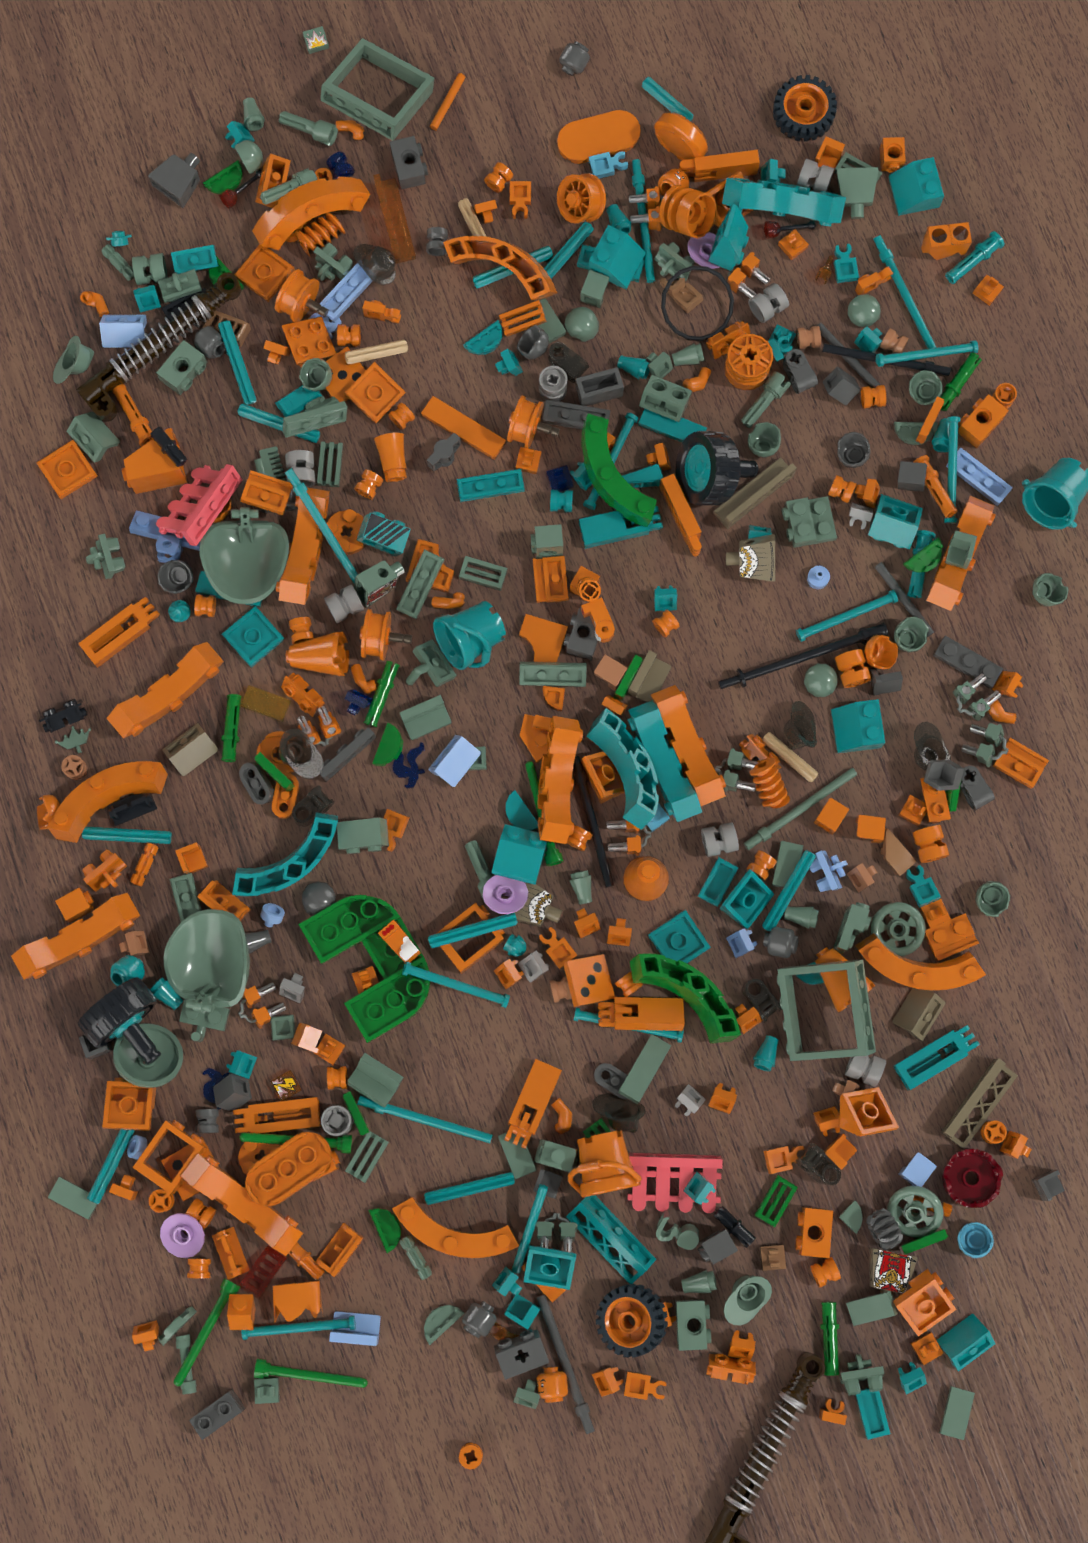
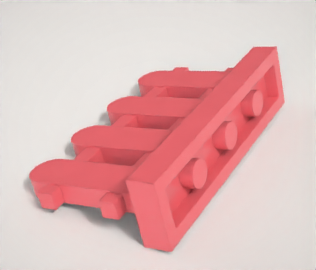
M226 464L220 471L212 470L207 465L203 468L194 469L191 472L194 482L192 484H184L179 490L183 496L181 500H174L169 503L168 509L171 512L169 517H161L157 520L156 526L159 528V532L162 535H166L167 532L174 533L177 538L181 539L184 536L190 545L197 546L242 482V478L233 465ZM202 483L210 484L209 487L200 486ZM190 499L198 500L197 504L189 503ZM178 516L187 517L185 521L177 519Z
M628 1152L633 1169L642 1178L641 1184L632 1187V1193L627 1195V1200H632V1206L636 1211L644 1210L646 1201H655L656 1209L660 1212L668 1210L669 1202H678L680 1211L687 1213L691 1211L695 1201L683 1190L695 1175L694 1168H702V1172L698 1173L711 1182L715 1190L717 1179H721V1173L717 1172V1169H722L723 1159L721 1155ZM647 1166L656 1167V1170H647ZM670 1167H679V1171H670ZM647 1177H656L655 1194H646ZM670 1178H679L678 1195H670ZM710 1191L706 1197L709 1202H702L701 1204L705 1213L714 1212L716 1203H721V1197L716 1196V1192Z

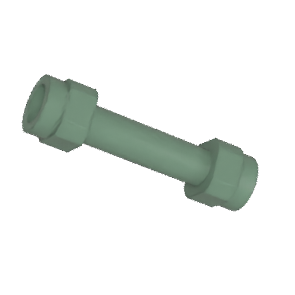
M190 1334L176 1336V1349H180L181 1365L189 1353V1347L192 1346ZM192 1368L181 1385L182 1394L197 1392L196 1380H193Z

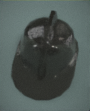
M359 244L355 247L353 251L354 258L371 280L382 285L390 284L394 281L396 277L395 257L391 251L370 244Z
M796 701L792 704L791 719L783 728V733L790 750L806 746L813 748L817 745L814 715L810 708L801 701Z
M929 722L920 723L914 731L916 744L914 759L916 764L921 769L927 770L929 761L951 760L949 751L938 728Z
M293 728L287 730L280 740V759L284 764L290 766L295 773L305 779L317 777L323 769V758L305 732Z
M614 1094L598 1095L592 1101V1107L595 1112L606 1117L610 1127L615 1131L622 1130V1132L636 1133L639 1120L646 1113L645 1107L642 1104H636L628 1099H621Z

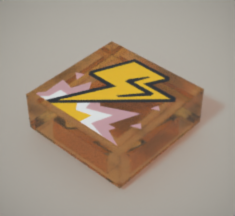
M292 1070L270 1081L281 1101L302 1091Z

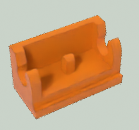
M212 880L197 896L211 909L230 912L239 918L240 921L251 910L217 880Z
M343 1223L317 1258V1264L333 1277H336L364 1237Z

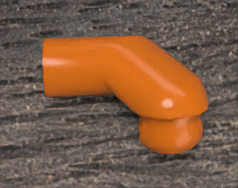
M336 121L338 132H353L354 140L364 138V128L356 121Z
M91 291L81 293V302L95 307L100 317L109 314L101 294Z
M702 367L698 377L685 379L682 387L692 390V392L703 390L711 370Z
M455 592L453 598L434 596L432 598V607L442 609L460 608L465 603V595Z
M355 664L351 666L350 669L354 681L364 693L371 694L372 691H376L375 680L366 681L361 665Z
M998 700L991 704L988 712L994 721L1015 724L1016 713L1005 712Z
M559 1098L551 1106L559 1114L555 1130L559 1134H564L571 1128L572 1112Z

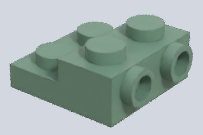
M828 496L810 500L807 497L786 501L784 508H782V516L784 521L788 522L789 528L786 529L787 539L789 542L792 541L793 548L837 539Z
M856 902V905L851 904L845 910L833 947L840 954L848 951L849 948L851 949L855 936L862 932L864 933L868 929L871 917L868 916L870 911L868 905Z

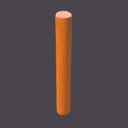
M458 73L429 126L432 130L437 131L466 78L464 74Z

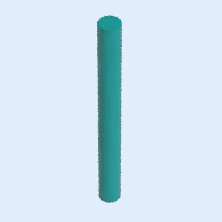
M539 1185L511 1269L514 1273H520L548 1190L546 1185Z

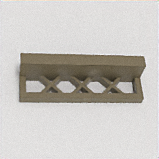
M780 457L734 494L727 502L714 510V515L729 529L794 477L797 467L793 463L788 466Z
M996 1058L991 1062L941 1131L943 1135L962 1149L967 1147L1018 1076L1005 1066L1006 1063L1000 1058ZM1001 1070L1010 1076L1004 1085H996L995 1078ZM987 1089H993V1101L983 1104L982 1096ZM983 1106H988V1108L984 1112ZM975 1107H980V1119L976 1122H969L968 1116ZM975 1124V1126L971 1130L970 1125ZM966 1125L968 1135L961 1142L954 1135L961 1126Z

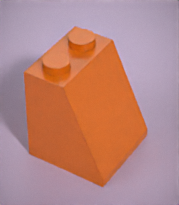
M172 428L166 429L165 433L171 440L177 442L176 446L180 449L179 442ZM154 439L124 459L125 467L122 468V475L124 481H127L128 487H132L135 494L187 483L184 465L177 467L167 454L161 452L162 448Z

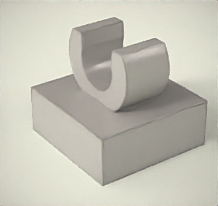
M852 503L849 511V516H851L850 526H853L854 521L859 519L862 521L861 529H864L866 521H871L873 509Z
M537 950L518 963L529 982L536 980L549 970V965L544 963L541 958L543 955L538 953Z
M294 973L291 981L284 978L280 985L279 995L301 1003L305 987L301 986L303 976Z
M688 1084L677 1097L678 1101L675 1107L678 1108L681 1104L685 1105L688 1110L684 1115L688 1116L691 1112L695 1114L706 1099Z

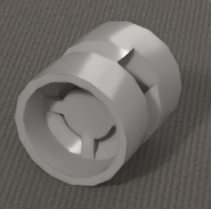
M806 159L797 186L812 187L814 192H827L834 168L826 165L819 167L817 162Z
M776 283L765 288L763 294L758 293L748 300L753 315L761 323H765L773 318L774 312L780 313L789 307V301L785 292Z
M548 366L540 373L539 392L543 400L560 402L566 396L567 374L559 366Z
M294 450L286 453V468H292L300 482H304L306 487L314 486L315 472L312 470L314 467L313 452Z
M352 584L340 589V594L332 593L324 597L336 624L347 619L349 613L355 615L364 610Z
M733 822L721 824L718 829L714 826L701 829L703 846L707 857L720 855L721 851L725 853L739 851L738 838Z
M875 1055L871 1058L869 1056L850 1057L845 1075L853 1079L862 1077L863 1083L875 1088L883 1074L886 1060Z
M339 1105L327 1108L321 1117V1125L324 1131L333 1136L348 1134L354 1124L349 1110Z

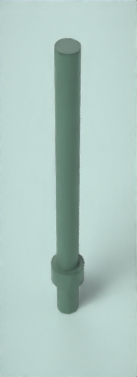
M849 769L769 826L760 828L756 835L743 843L745 848L749 851L760 842H766L772 837L774 832L857 775L855 769Z

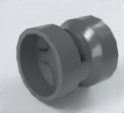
M442 227L429 228L427 230L429 242L426 244V252L433 256L447 254L443 242L448 239V230Z
M219 1109L195 1110V1117L198 1119L195 1133H219V1125L216 1123V1119L219 1117Z

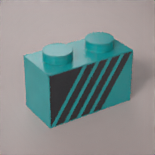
M374 511L364 516L356 540L393 556H398L404 551L411 529L405 527V523L401 521L388 520L384 514Z

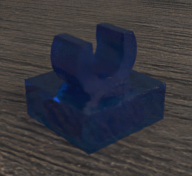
M567 465L546 471L551 490L561 492L574 488Z
M354 689L348 691L345 700L351 703L347 712L355 716L361 708L369 707L373 698Z

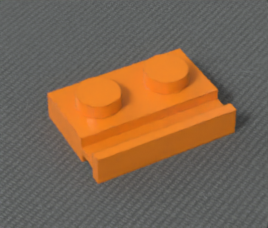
M250 470L240 500L242 503L283 515L293 486L290 482Z
M565 556L545 557L542 559L534 558L533 570L536 602L569 601Z
M1010 737L1006 743V747L1009 749L1007 754H1002L994 762L993 767L1032 789L1049 760Z
M966 913L925 930V938L931 951L934 953L936 962L979 944Z

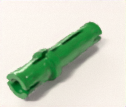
M970 353L952 381L945 385L944 392L940 396V398L944 399L941 411L946 412L953 400L959 397L962 387L982 361L979 355Z
M386 661L381 679L377 680L378 687L363 722L369 725L373 717L371 727L377 728L390 689L394 687V678L400 665L395 663L390 671L393 663L391 661Z
M238 694L227 695L224 735L221 737V741H223L221 761L236 762V747L240 739L238 737V725L242 697Z
M821 1302L823 1323L820 1324V1328L823 1329L824 1375L836 1376L840 1375L837 1340L839 1324L837 1323L836 1316L837 1302Z

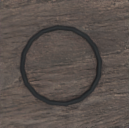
M693 265L679 270L668 280L662 292L661 309L665 322L675 334L687 340L703 341L713 337L726 328L733 314L734 297L729 283L719 272L706 266ZM692 270L707 271L717 276L725 285L730 299L729 313L724 323L715 332L702 337L689 336L677 330L669 320L665 308L666 294L672 282L681 274Z

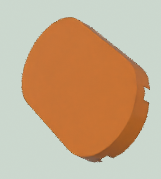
M615 110L566 124L560 130L557 138V147L563 158H567L575 164L589 162L590 156L606 152L613 156L621 151L627 152L636 145L640 137V124L633 114L623 110Z
M302 1132L295 1135L250 1167L245 1181V1189L248 1196L255 1203L262 1206H275L282 1203L328 1169L332 1158L329 1143L324 1137L313 1132Z

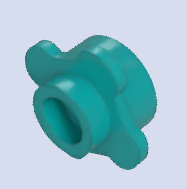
M114 231L112 236L106 237V240H111V246H124L129 244L128 238L132 237V234H125V231Z

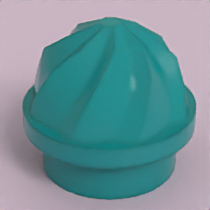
M177 600L169 606L168 614L173 621L184 622L189 618L191 609L185 601Z
M511 934L503 950L507 951L509 956H521L526 952V942L520 935Z

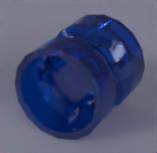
M342 151L334 153L326 161L329 169L333 170L335 179L338 177H352L355 173L353 166L347 162L348 158Z

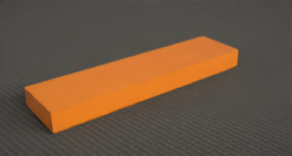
M432 396L421 412V416L451 434H457L462 441L494 460L506 444L504 438Z

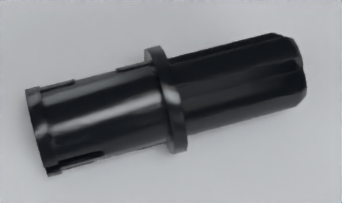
M157 427L151 432V437L162 448L161 452L167 454L177 467L183 466L187 462L186 456L176 446L177 442L171 440L162 427Z
M723 1206L716 1210L714 1216L728 1229L729 1234L736 1237L745 1248L752 1244L756 1237L744 1227L741 1219L737 1220Z

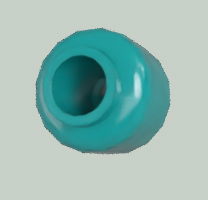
M126 955L113 963L111 967L110 977L116 986L135 977L142 980L145 976L144 964L135 956Z

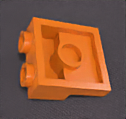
M114 1078V1081H107L102 1127L104 1129L150 1131L152 1109L155 1106L156 1087H139L131 1084L124 1078Z
M928 1269L909 1281L908 1283L912 1288L893 1300L897 1309L918 1337L957 1310L951 1302L955 1299L947 1287L944 1289L940 1287L944 1283L936 1272L931 1274Z

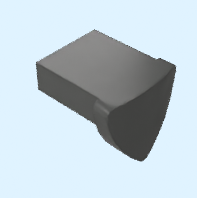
M875 668L869 669L872 678L870 683L874 696L901 691L903 681L901 671L879 675Z

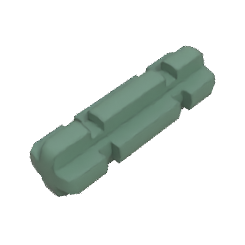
M110 244L102 248V254L110 260V263L127 280H132L134 278L133 268L128 265L125 259Z
M410 1235L406 1236L400 1241V1244L404 1250L406 1249V1254L414 1268L418 1269L417 1273L420 1278L425 1280L432 1275V1271L429 1266H426V1261L418 1247L414 1246L415 1242Z

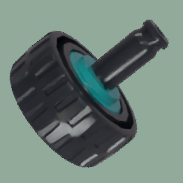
M697 431L688 435L678 450L675 467L676 479L686 500L691 504L708 506L721 505L727 502L733 496L738 486L739 478H754L759 471L756 461L740 460L736 444L730 436L717 431Z
M138 977L122 983L91 1006L78 1021L79 1028L96 1048L103 1047L115 1039L124 1036L140 1058L145 1060L146 1065L152 1064L161 1056V1052L157 1051L154 1043L139 1025L142 1019L154 1008L157 1000L150 989Z

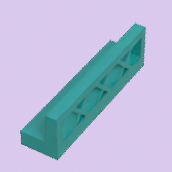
M596 1195L585 1197L566 1216L570 1222L578 1225L577 1229L629 1284H633L656 1261V1258ZM580 1211L586 1217V1222H581L575 1214ZM593 1230H598L602 1234L603 1239H597L593 1234ZM609 1247L615 1248L619 1252V1257L614 1256L610 1252ZM626 1264L631 1265L637 1273L632 1275L626 1269Z

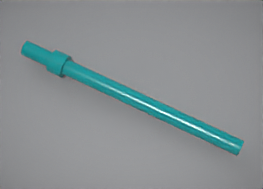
M634 159L632 160V185L635 187L636 195H643L645 178L641 171L640 160ZM637 203L638 215L647 214L646 203ZM640 222L642 248L646 252L644 256L647 283L655 282L649 227L648 223Z
M881 235L875 237L873 240L880 252L879 257L882 263H885L887 267L889 266L893 272L891 276L927 349L937 348L893 261L894 256L891 250L887 248Z
M292 468L284 473L294 487L292 490L296 496L301 498L355 584V578L358 573L307 493L306 485L304 482H300Z
M360 1096L357 1105L374 1109L376 1113H388L486 1143H490L493 1136L489 1133L387 1104L386 1107H382L363 1096Z

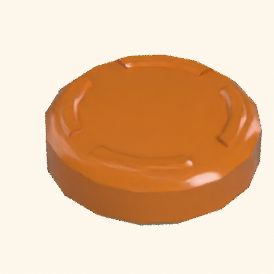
M663 113L654 124L656 137L660 144L668 152L677 156L678 159H694L695 157H703L707 153L708 146L704 134L686 117L677 113Z

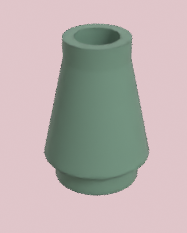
M246 98L243 100L244 125L250 131H258L264 126L265 119L255 99Z
M693 343L672 354L675 366L694 365L705 361L701 344L695 345Z
M588 870L570 874L571 880L569 881L578 898L579 905L593 902L591 896V875H589Z
M787 906L784 919L808 929L810 927L816 928L819 910L814 909V907Z
M704 1270L686 1279H681L684 1294L712 1293V1290H717L714 1271L708 1272Z

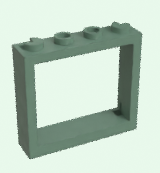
M362 38L321 87V101L394 141L433 93L435 78ZM361 58L418 88L394 118L338 87Z
M863 959L789 966L777 969V984L781 992L780 1006L784 1013L783 1029L787 1035L786 1051L790 1061L868 1056L876 1052ZM847 970L857 1048L803 1052L792 975Z

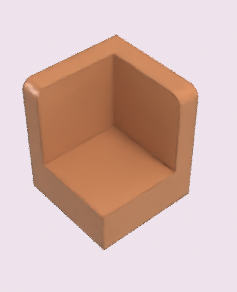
M605 654L595 669L594 674L608 682V687L616 691L628 668Z

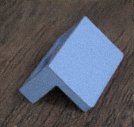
M103 315L99 323L102 347L131 348V343L135 345L139 342L138 338L143 339L145 337L146 315Z
M455 735L428 770L434 775L440 776L450 786L455 787L480 756L481 752L462 736Z
M334 1312L333 1320L347 1319L349 1316L354 1315L356 1329H332L329 1342L378 1345L380 1315Z

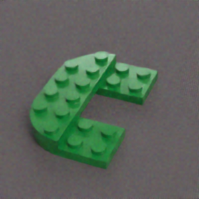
M354 895L339 900L298 925L321 964L326 963L361 941L384 980L344 1004L367 1043H370L406 1020H410L421 1010L428 998L431 981L409 974L407 976L402 975L405 963L378 934V932L394 920L420 951L398 912L380 898ZM422 953L410 962L412 966L429 971L428 964Z

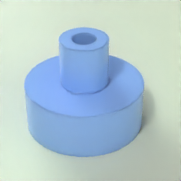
M823 566L811 568L807 575V582L814 589L826 587L830 580V573Z
M267 903L263 905L260 917L265 921V926L273 927V924L282 922L285 912L280 906Z
M134 1135L127 1147L128 1157L138 1160L147 1147V1139Z

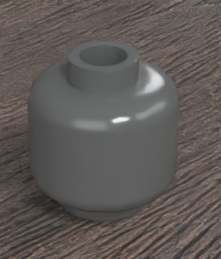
M576 41L568 43L559 58V62L563 66L562 70L571 76L574 73L581 74L590 60L589 49Z
M206 326L197 331L194 345L198 351L209 359H214L224 354L226 348L221 333L212 326Z
M773 927L770 933L765 934L763 945L767 947L769 955L789 958L797 951L798 936H795L792 929Z
M484 1301L481 1304L472 1303L462 1318V1322L465 1325L463 1329L478 1339L480 1336L486 1337L497 1321L496 1315L492 1313L494 1308Z

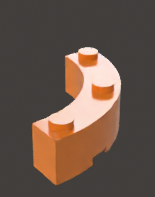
M338 177L335 180L328 181L325 178L315 180L293 189L278 199V204L270 211H265L257 221L252 232L261 246L280 250L286 239L298 227L314 217L338 210L361 212L370 193L361 179Z
M463 236L443 242L451 263L462 264L473 260H491L508 268L522 282L531 300L540 301L557 294L551 278L541 264L533 256L516 245L486 236Z
M307 487V493L322 517L326 519L330 491ZM296 496L295 507H298L293 541L292 543L289 542V558L284 573L276 584V592H279V601L305 605L311 591L310 582L314 581L324 535L301 498Z
M969 496L958 520L957 527L960 528V532L977 536L973 551L974 556L986 526L992 525L996 514L993 513L994 505ZM949 541L926 601L951 611L954 604L958 606L964 593L960 592L967 571L971 572L976 559H973L972 556L967 569L946 564Z
M208 642L193 646L177 664L179 667L177 671L171 676L169 674L164 675L147 689V694L141 698L137 694L117 704L106 719L122 738L131 735L135 737L144 728L156 722L171 710L175 712L183 705L182 702L193 694L207 679H211L219 673L220 670L218 668L224 661Z
M673 685L651 694L652 700L659 708L665 728L668 729V734L665 736L670 747L674 748L682 767V774L684 778H688L695 790L700 806L726 797L723 789L726 787L725 780L722 774L718 775L705 752L707 749L703 738H699L685 705L688 703L685 692H680L677 686Z
M552 716L546 738V743H549L548 754L542 757L537 809H542V815L538 818V831L540 840L566 844L568 837L572 836L574 831V823L571 821L570 792H572L574 786L572 771L577 746L583 738V730L580 728L579 721L575 719Z
M152 761L129 762L105 769L82 782L64 799L53 815L48 829L58 840L77 843L84 828L90 822V817L97 810L107 807L126 794H161L168 774L160 762Z
M124 893L111 897L92 911L93 916L85 921L83 919L77 920L58 931L59 934L51 939H48L46 936L23 945L11 955L23 979L31 977L38 979L44 976L48 970L77 956H80V958L85 957L92 952L91 948L107 940L120 930L125 931L134 926L133 921L140 917V914L129 894Z
M874 933L855 945L866 961L881 974L897 983L916 989H954L986 976L975 957L969 951L942 963H926L897 955L886 947Z
M198 1153L181 1177L211 1200L215 1199L225 1210L238 1220L252 1227L255 1230L254 1232L273 1249L287 1256L303 1235V1232L297 1228L299 1223L289 1215L285 1218L272 1206H262L255 1203L248 1196L245 1185L218 1167L220 1163L210 1155L205 1158Z
M415 1197L392 1208L399 1221L414 1237L425 1245L448 1255L464 1258H485L508 1252L519 1246L509 1225L490 1232L464 1233L447 1228L433 1220L421 1208Z

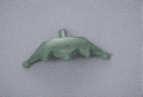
M72 726L69 738L64 735L63 742L55 741V744L58 743L66 749L76 747L78 754L82 753L80 745L87 743L91 728H88L86 733L83 729H80L81 732L79 734L74 729V726Z

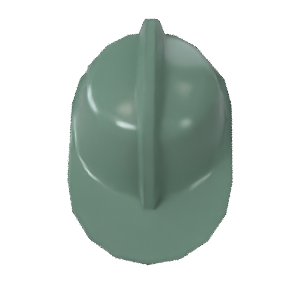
M73 336L55 366L53 380L56 384L65 381L70 374L77 375L85 372L91 363L94 351L81 344L78 336Z
M746 1275L737 1279L733 1285L732 1293L724 1306V1316L727 1321L733 1325L741 1326L753 1319L771 1297L772 1287L769 1281L754 1275Z

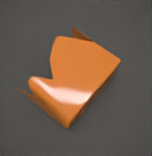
M969 222L927 227L921 246L922 253H929L936 260L952 256L956 253L965 255L972 243ZM966 228L964 240H957L954 236L959 235ZM945 233L947 234L946 240L942 243H937L932 239V235L939 237Z
M320 1280L273 1286L274 1322H276L280 1312L285 1320L290 1322L299 1317L305 1309L310 1310L312 1316L316 1318L320 1312V1306L322 1309Z

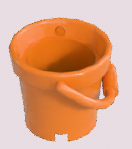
M622 1130L598 1134L586 1139H577L580 1164L568 1173V1182L581 1194L582 1198L636 1187L641 1184L642 1178L632 1167ZM577 1173L582 1175L580 1186L573 1179Z

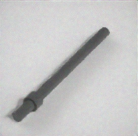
M541 1295L536 1298L563 1372L567 1375V1383L576 1405L574 1407L577 1417L580 1416L586 1434L592 1433L595 1429L589 1416L590 1409L588 1403H585L546 1295Z

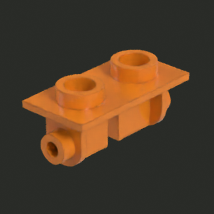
M737 321L724 329L727 335L724 336L722 332H719L713 337L708 338L706 346L709 350L712 349L715 360L728 353L731 343L736 338L744 334H750L748 323L745 324L743 321Z
M293 672L289 677L286 675L281 686L284 693L288 697H292L299 704L302 711L313 717L316 709L322 708L321 706L325 705L324 698L313 688L306 692L305 689L309 687V684L299 674Z
M750 734L746 736L749 741L744 739L739 744L740 750L749 760H753L756 756L759 758L757 762L767 758H774L778 769L782 768L778 764L780 762L778 757L773 752L769 753L765 749V743L758 735Z
M921 778L929 823L936 824L944 820H950L945 790H936L925 783L924 778Z
M234 1227L212 1235L228 1280L250 1271Z
M720 1353L709 1354V1365L707 1366L706 1375H710V1378L727 1381L728 1373H733L732 1382L748 1385V1383H753L754 1376H756V1362H752L747 1358H731Z

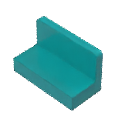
M215 245L171 252L175 272L180 274L193 269L196 271L218 267Z
M974 1314L969 1315L937 1339L939 1346L948 1355L952 1365L958 1372L996 1344L989 1330Z

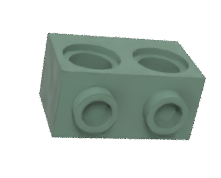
M651 375L643 391L639 406L680 422L687 408L692 390Z

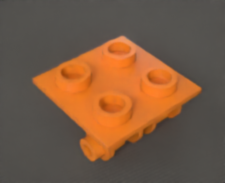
M322 316L281 326L296 365L302 367L309 359H323L336 354Z

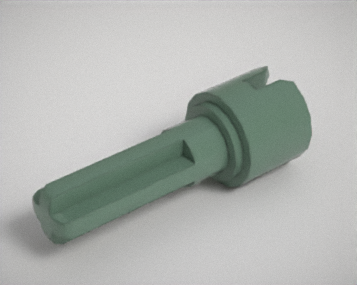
M286 111L281 112L279 115V122L281 124L311 134L317 142L332 146L336 140L338 129L335 124L324 120L313 122Z
M307 168L293 174L290 181L262 192L260 199L263 204L267 205L280 199L293 189L318 179L314 171Z
M777 371L771 374L763 384V393L741 419L743 425L751 428L774 398L780 399L791 385L789 381L783 382L785 376Z
M474 840L468 842L465 848L480 880L477 887L483 898V887L493 876L477 841Z

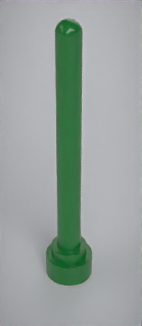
M528 761L525 767L538 817H541L542 809H537L539 781L534 763ZM547 841V851L544 857L546 866L563 863L562 853L556 849L555 843Z
M244 1132L240 1134L239 1138L242 1142L283 1144L294 1136ZM344 1134L342 1137L338 1136V1139L325 1138L330 1148H337L341 1153L351 1154L352 1135Z
M225 1278L220 1285L221 1295L174 1379L175 1386L179 1387L183 1384L228 1302L229 1294L238 1293L240 1286Z
M258 1358L254 1371V1378L259 1379L273 1375L361 1388L366 1387L368 1384L365 1378L273 1366L267 1360Z

